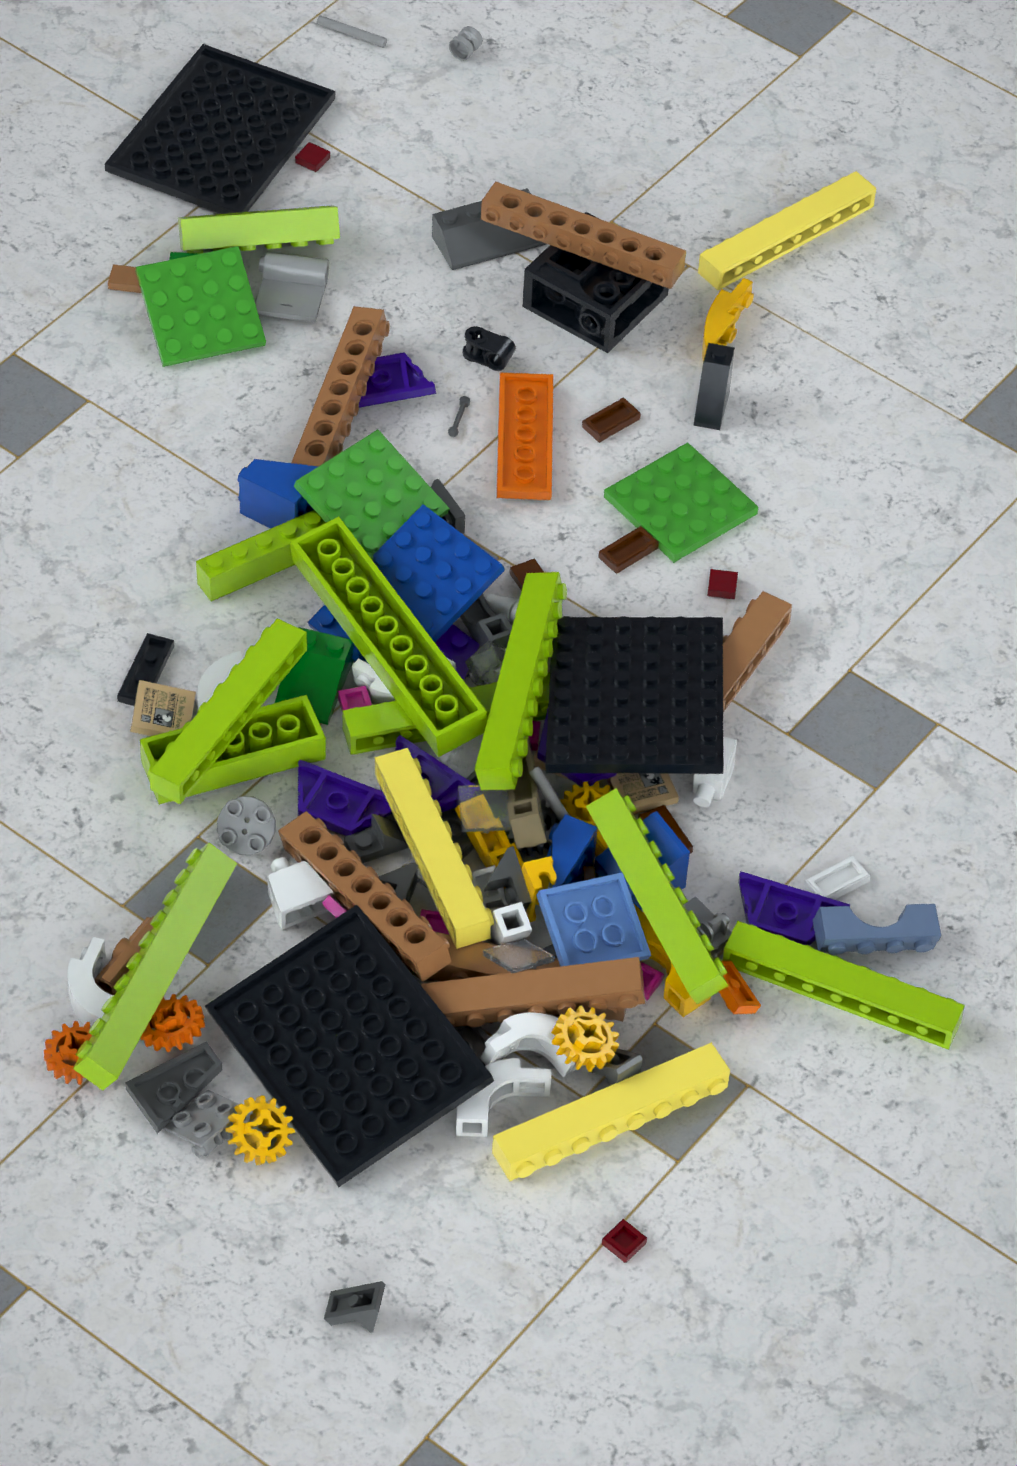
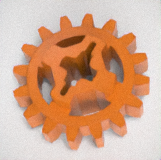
M172 994L170 1000H165L163 997L140 1039L144 1040L146 1047L153 1045L155 1051L165 1047L166 1052H170L174 1046L182 1050V1044L185 1042L192 1045L194 1043L192 1037H200L202 1035L200 1029L205 1028L201 1006H198L195 999L189 1001L187 995L177 999L176 995Z
M74 1021L71 1028L64 1023L62 1024V1032L53 1030L51 1032L52 1039H46L44 1061H46L48 1071L54 1070L55 1079L65 1076L66 1084H69L72 1079H76L78 1085L82 1084L85 1077L73 1068L79 1059L76 1056L78 1049L86 1040L89 1041L92 1036L89 1033L91 1028L90 1022H87L84 1027H79L78 1021Z

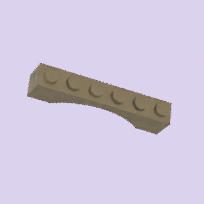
M529 736L527 740L528 754L522 760V777H518L515 789L508 790V814L517 849L531 848L547 842L538 786L529 774L530 771L535 769Z

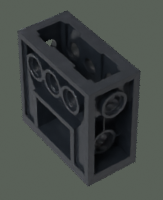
M550 245L524 270L522 307L600 350L609 353L668 296L669 288ZM579 269L583 272L577 275L573 271Z

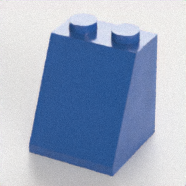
M254 459L238 475L240 514L271 529L314 510L294 488L296 480L319 466Z
M657 811L653 812L643 820L650 832L645 836L648 842L654 840L662 853V856L658 859L661 865L666 863L672 871L675 879L671 883L674 888L679 886L682 890L686 888L690 851ZM609 848L595 858L596 878L622 872ZM626 881L633 903L641 910L639 902Z

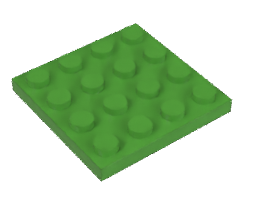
M239 246L136 267L135 272L162 367L266 345L265 335Z
M378 429L299 478L294 484V488L326 523L339 516L371 559H373V555L423 504L441 518L450 509Z
M688 442L604 489V498L636 528L641 526L659 542L658 548L673 563L758 514V506Z

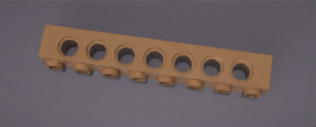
M495 181L482 199L481 220L666 288L672 289L684 271L686 250L505 184Z
M353 306L291 463L320 466L343 451L344 440L351 432V422L359 411L361 396H365L369 376H372L374 373V363L377 356L381 355L383 340L389 335L390 323L386 320L384 309Z
M306 811L278 830L284 850L298 863L301 861L308 862L332 889L333 897L347 910L358 905L404 965L418 979L424 982L452 962L448 951L450 944L442 933L436 934L424 916L418 917L407 900L403 899L401 901L389 883L383 884L371 866L366 868L354 850L348 851L337 834L331 835L320 818L315 819Z

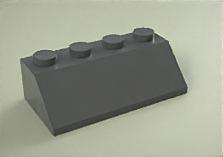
M528 188L521 190L531 194ZM482 201L432 214V238L451 270L546 245V243L481 220Z

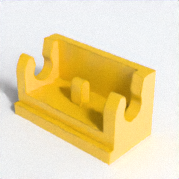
M552 856L523 863L522 873L532 901L526 911L529 922L536 921L534 909L535 905H539L536 896L538 891L548 889L549 882L552 885L556 883L557 876L552 866Z

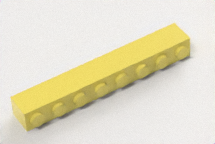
M857 171L844 176L833 184L823 187L818 192L804 197L801 201L785 207L771 217H767L754 226L744 229L739 234L725 239L722 243L706 249L700 254L698 273L716 290H720L874 207L876 187Z
M408 748L374 757L375 777L416 864H418L420 873L456 949L491 939L490 926L494 925L492 912L489 908H484L481 889L479 886L474 887L472 883L471 869L468 864L464 865L461 860V848L458 842L453 843L451 839L450 825L448 821L443 822L441 818L440 804L437 799L433 800L431 797L432 792L427 778H422L418 759L412 758Z
M711 1042L493 1135L492 1154L509 1181L519 1177H528L537 1169L544 1166H553L567 1156L574 1153L581 1154L595 1144L609 1142L618 1134L628 1130H636L643 1126L644 1123L655 1118H664L676 1109L683 1106H692L699 1099L721 1093L728 1087L730 1069Z

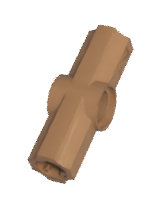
M154 916L146 917L129 939L124 937L118 942L113 950L112 959L95 978V983L100 989L112 995L116 994L117 991L114 989V986L123 974L128 973L129 969L126 965L131 957L141 950L138 944L143 936L153 929L150 923Z

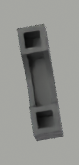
M482 593L460 618L473 639L479 644V648L487 661L491 663L504 658L512 625L504 613L498 615L493 613Z

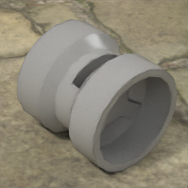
M466 26L458 33V36H455L450 41L449 50L455 58L463 61L467 60L473 54V51L482 45V36L475 28Z

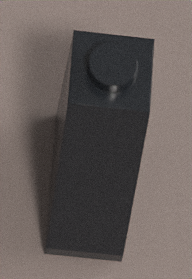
M708 343L703 361L694 426L720 430L730 393L735 347Z

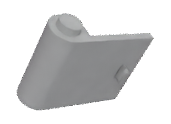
M266 252L265 256H261L259 261V272H263V279L255 302L258 315L316 322L328 280L329 260Z

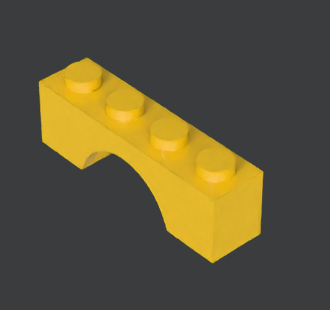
M634 904L651 952L649 959L659 963L668 974L665 980L663 998L682 1017H685L709 1001L711 997L696 1004L687 992L645 913Z

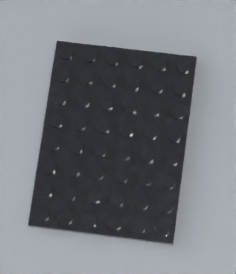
M202 44L105 162V171L220 214L248 212L335 100V91Z
M564 616L558 619V634L552 641L553 654L550 663L546 773L723 774V617Z
M355 905L205 1005L207 1012L271 1098L276 1099L277 1106H286L283 1114L286 1117L292 1116L293 1120L290 1123L338 1188L494 1082L491 1073L358 905Z

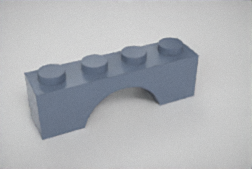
M907 904L898 921L886 927L866 924L853 913L849 906L820 907L813 919L818 951L829 953L830 955H840L845 952L869 954L874 951L898 953L903 950L927 952L934 949L941 938L935 904Z

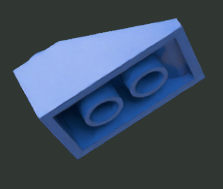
M567 814L564 815L559 824L555 823L549 834V840H552L547 857L552 856L553 858L552 866L557 878L555 885L549 882V888L582 881L583 866H593L597 838L596 826Z

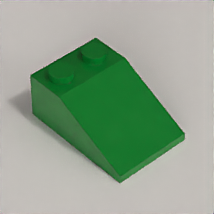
M298 627L307 632V651L281 681L275 703L307 695L319 723L328 725L338 701V691L343 689L353 664V642L351 639Z

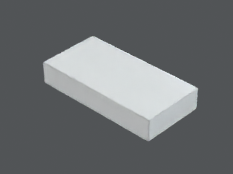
M851 856L805 880L804 887L811 893L836 900L870 881V874L854 856Z

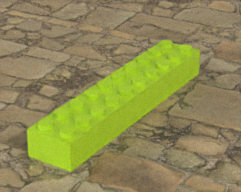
M339 516L290 541L294 564L438 757L484 733L487 724V711Z

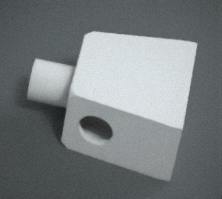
M723 736V774H694L693 793L695 797L693 801L698 806L709 807L712 800L721 801L735 768L737 740Z
M280 857L272 862L271 869L273 873L267 876L268 895L281 930L329 912L322 902L329 895L333 898V891L308 862L301 861L290 865L285 857Z

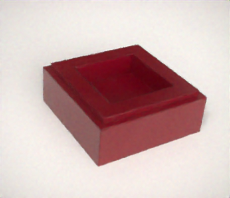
M309 142L295 156V163L317 172L330 159V151Z
M710 569L707 596L735 599L738 572Z
M624 1219L602 1238V1245L624 1263L629 1261L647 1243V1237Z

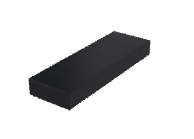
M149 633L146 634L117 695L118 702L132 706L135 705L139 680L157 684L174 648V640Z

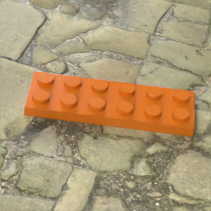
M500 372L496 498L551 500L553 374Z

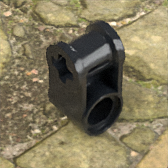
M478 326L470 327L465 331L466 345L462 351L465 359L487 366L495 371H501L505 368L516 350V346L510 338L495 334Z

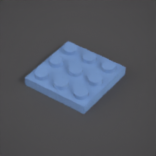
M623 872L539 890L536 894L560 966L639 957L640 961L649 959L651 956Z

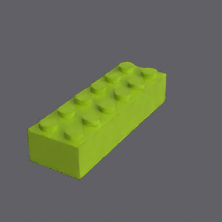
M334 205L178 217L180 249L187 251V253L202 254L204 249L217 251L239 246L241 251L256 250V245L263 244L267 249L282 248V243L290 242V246L302 247L308 246V241L316 240V244L327 245L334 244V239L340 238L338 207Z
M307 695L260 707L187 797L296 768L300 759L309 763L325 760L326 737ZM182 728L140 739L141 763L149 782L148 771L151 764L162 757L167 745L177 739L181 734ZM154 792L159 805L172 801Z

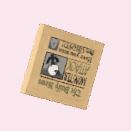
M139 680L130 732L154 736L183 728L186 722H191L196 692Z
M617 773V776L607 779L611 790L617 788L623 797L629 795L637 809L633 814L652 810L662 805L676 804L679 800L669 774Z

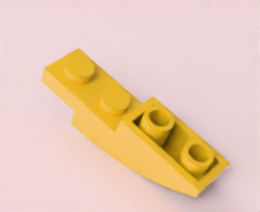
M743 278L731 293L721 289L715 297L708 311L704 326L703 361L708 343L726 346L727 343H732L737 334L735 323L739 319L742 310L748 308L754 298L752 281Z

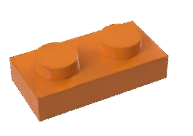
M722 961L728 972L723 976L729 986L719 991L725 1001L727 1008L733 1014H755L761 1004L733 962Z

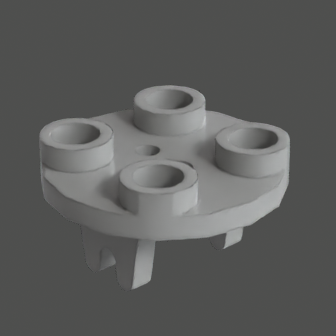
M241 796L228 801L221 809L217 819L219 841L230 851L239 855H253L263 851L271 843L276 830V820L272 810L264 801L252 796ZM246 817L250 819L249 823L246 822ZM243 829H247V834L243 833Z

